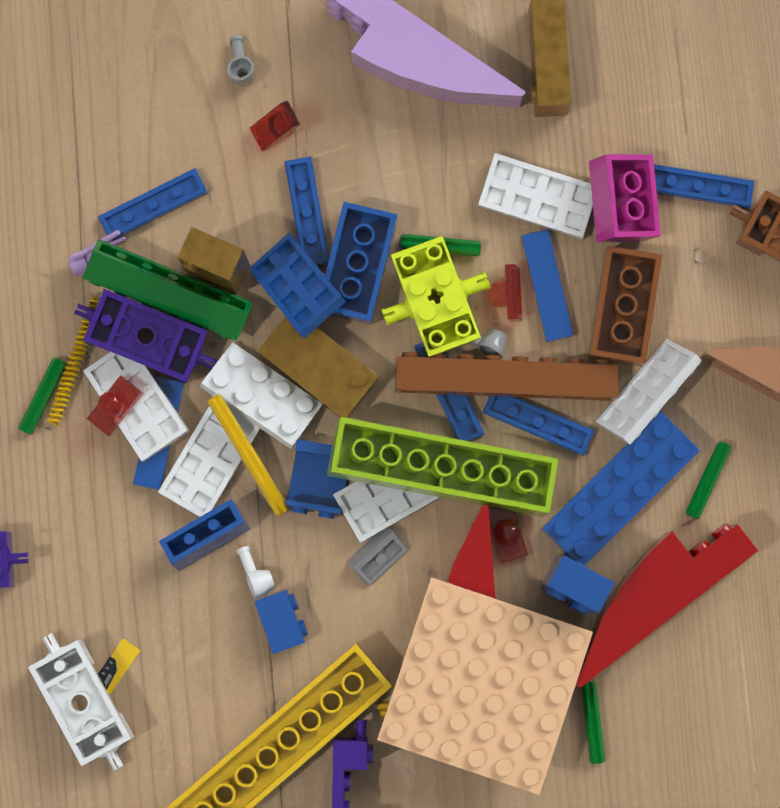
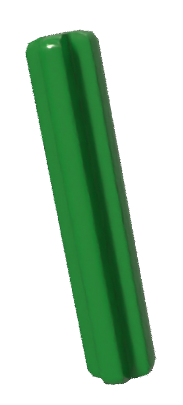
M402 234L400 247L401 249H408L438 237ZM443 238L449 254L480 255V241Z
M56 357L52 358L18 426L20 431L30 435L33 434L65 369L64 367H66L64 361Z
M721 441L717 443L686 509L688 516L694 519L700 518L732 449L729 444Z
M589 681L581 687L589 759L591 764H601L605 762L597 685L595 681Z

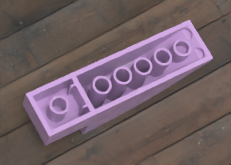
M326 0L327 12L339 21L343 18L351 24L350 28L362 36L351 51L352 64L369 74L400 88L453 103L519 108L523 104L526 93L523 89L393 0Z

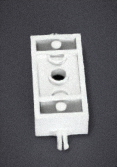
M53 633L45 636L42 640L50 653L44 659L28 668L80 765L83 766L96 758L106 756L113 771L118 769V767H122L124 764L116 750L121 744L132 739L134 735L122 712L118 713L94 669L93 664L95 663L83 640H76L65 647H59ZM76 695H83L87 698L88 705L85 710L78 711L73 707L72 702Z

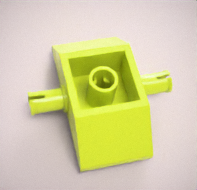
M443 236L391 254L405 299L400 304L381 309L387 326L409 317L413 319L428 357L481 339L467 299L469 295L491 288L485 272L463 281L461 278L459 279ZM433 295L441 296L439 304L431 300Z

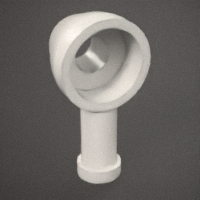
M249 546L236 550L246 572L247 583L253 598L263 596L274 587L270 571L256 570Z

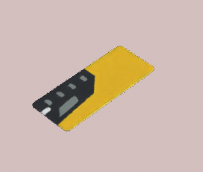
M125 639L120 641L98 673L101 682L109 694L113 692L140 652V649Z

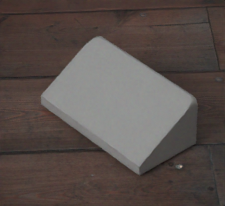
M387 527L375 534L347 560V563L370 586L402 557L409 548L390 527Z

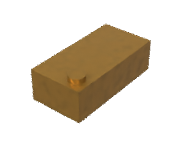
M531 0L528 9L533 87H530L531 104H534L535 117L568 115L571 106L565 0Z
M194 227L190 228L177 257L182 264V268L187 273L236 295L250 267L244 249Z
M286 316L258 350V353L339 418H349L379 380L377 374L320 329H314L307 337L303 338Z

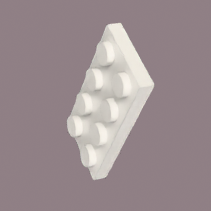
M495 153L478 207L582 239L593 207L591 183Z
M666 339L596 422L603 429L630 445L640 436L647 424L658 415L665 403L676 394L678 388L688 376L694 373L702 360L692 351Z
M233 342L200 386L212 396L220 394L228 407L290 449H292L297 439L300 438L323 405Z
M110 352L83 370L141 462H146L190 432L147 366Z
M210 406L158 493L199 517L213 510L242 461ZM229 407L247 439L252 444L261 428Z
M354 482L333 494L360 543L440 498L361 482Z

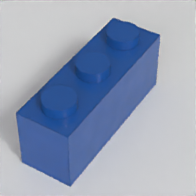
M230 499L161 539L159 543L171 565L180 571L249 531L250 527L239 507Z

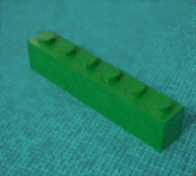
M100 239L96 242L82 277L92 285L103 286L118 295L132 298L145 306L154 307L172 317L191 322L199 328L213 331L222 338L235 341L238 340L252 302Z

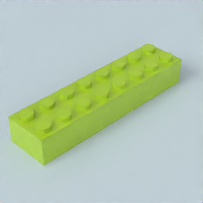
M340 417L336 421L327 476L544 517L550 513L558 459Z

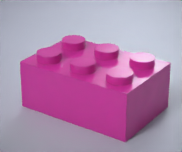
M606 154L590 160L589 170L596 243L643 242L660 237L653 155Z

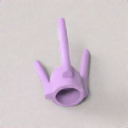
M116 230L100 240L116 246L124 242L126 238L121 236L112 240L120 235V231ZM96 242L82 251L69 256V264L76 277L84 274Z

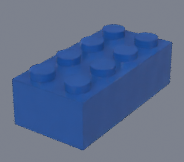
M343 202L325 276L346 302L331 314L332 316L369 325L372 324L397 223V214Z
M562 555L555 558L541 586L546 588L544 594L557 601L565 602V600L570 601L568 607L581 614L590 615L591 612H600L615 582Z

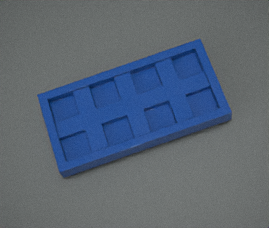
M290 233L285 235L248 268L303 338L307 337L346 302Z

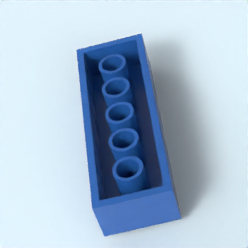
M660 411L642 430L640 436L630 445L627 443L541 530L569 558L585 566L700 450Z

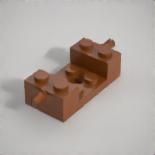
M765 190L755 207L749 212L735 204L729 215L743 221L742 232L736 244L759 256L764 253L780 262V197Z

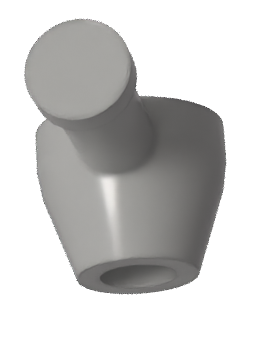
M235 35L229 39L234 58L229 62L227 72L233 82L240 86H248L253 81L255 66L250 58L244 56L243 37Z
M490 329L481 339L469 344L476 346L486 355H497L502 358L506 349L507 336L500 330Z

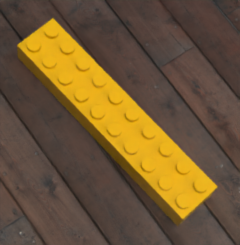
M355 643L166 808H253L389 690L392 684L359 645Z

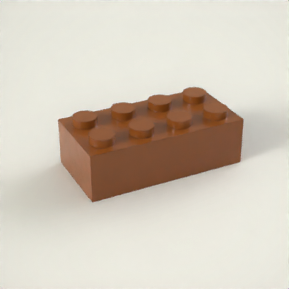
M607 246L604 252L588 358L611 360V362L641 367L646 364L662 254Z

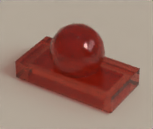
M284 101L253 124L250 130L261 151H266L284 137L292 135L300 123L289 102Z
M515 264L505 265L506 282L496 281L490 285L491 288L487 291L488 301L495 307L502 308L507 306L509 321L522 322L520 268Z
M120 375L112 387L100 396L97 406L87 419L107 436H111L143 395V392L124 376Z
M490 508L489 521L500 562L503 563L528 556L516 512Z

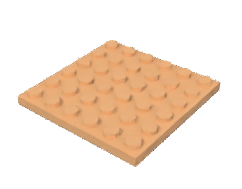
M431 577L377 740L540 795L593 632Z

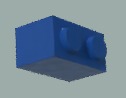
M284 590L254 601L273 654L306 642L304 637L308 636V631L304 621H298L295 610H298L299 606L294 593L289 595L288 591Z

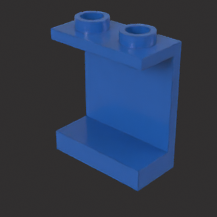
M297 439L288 499H286V505L291 506V512L307 514L308 509L319 511L318 517L334 519L335 514L341 515L342 510L333 494L345 488L347 480L327 476L332 445Z

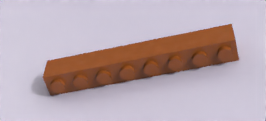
M402 352V356H397L395 360L394 393L614 401L618 396V365H611V360L599 359L594 360V364H584L583 359L571 358L567 359V363H558L556 358L542 357L539 358V362L528 361V357L514 356L512 361L501 360V356L486 355L484 360L473 359L474 355L458 354L457 359L446 358V354L443 353L428 358L418 357L416 352Z

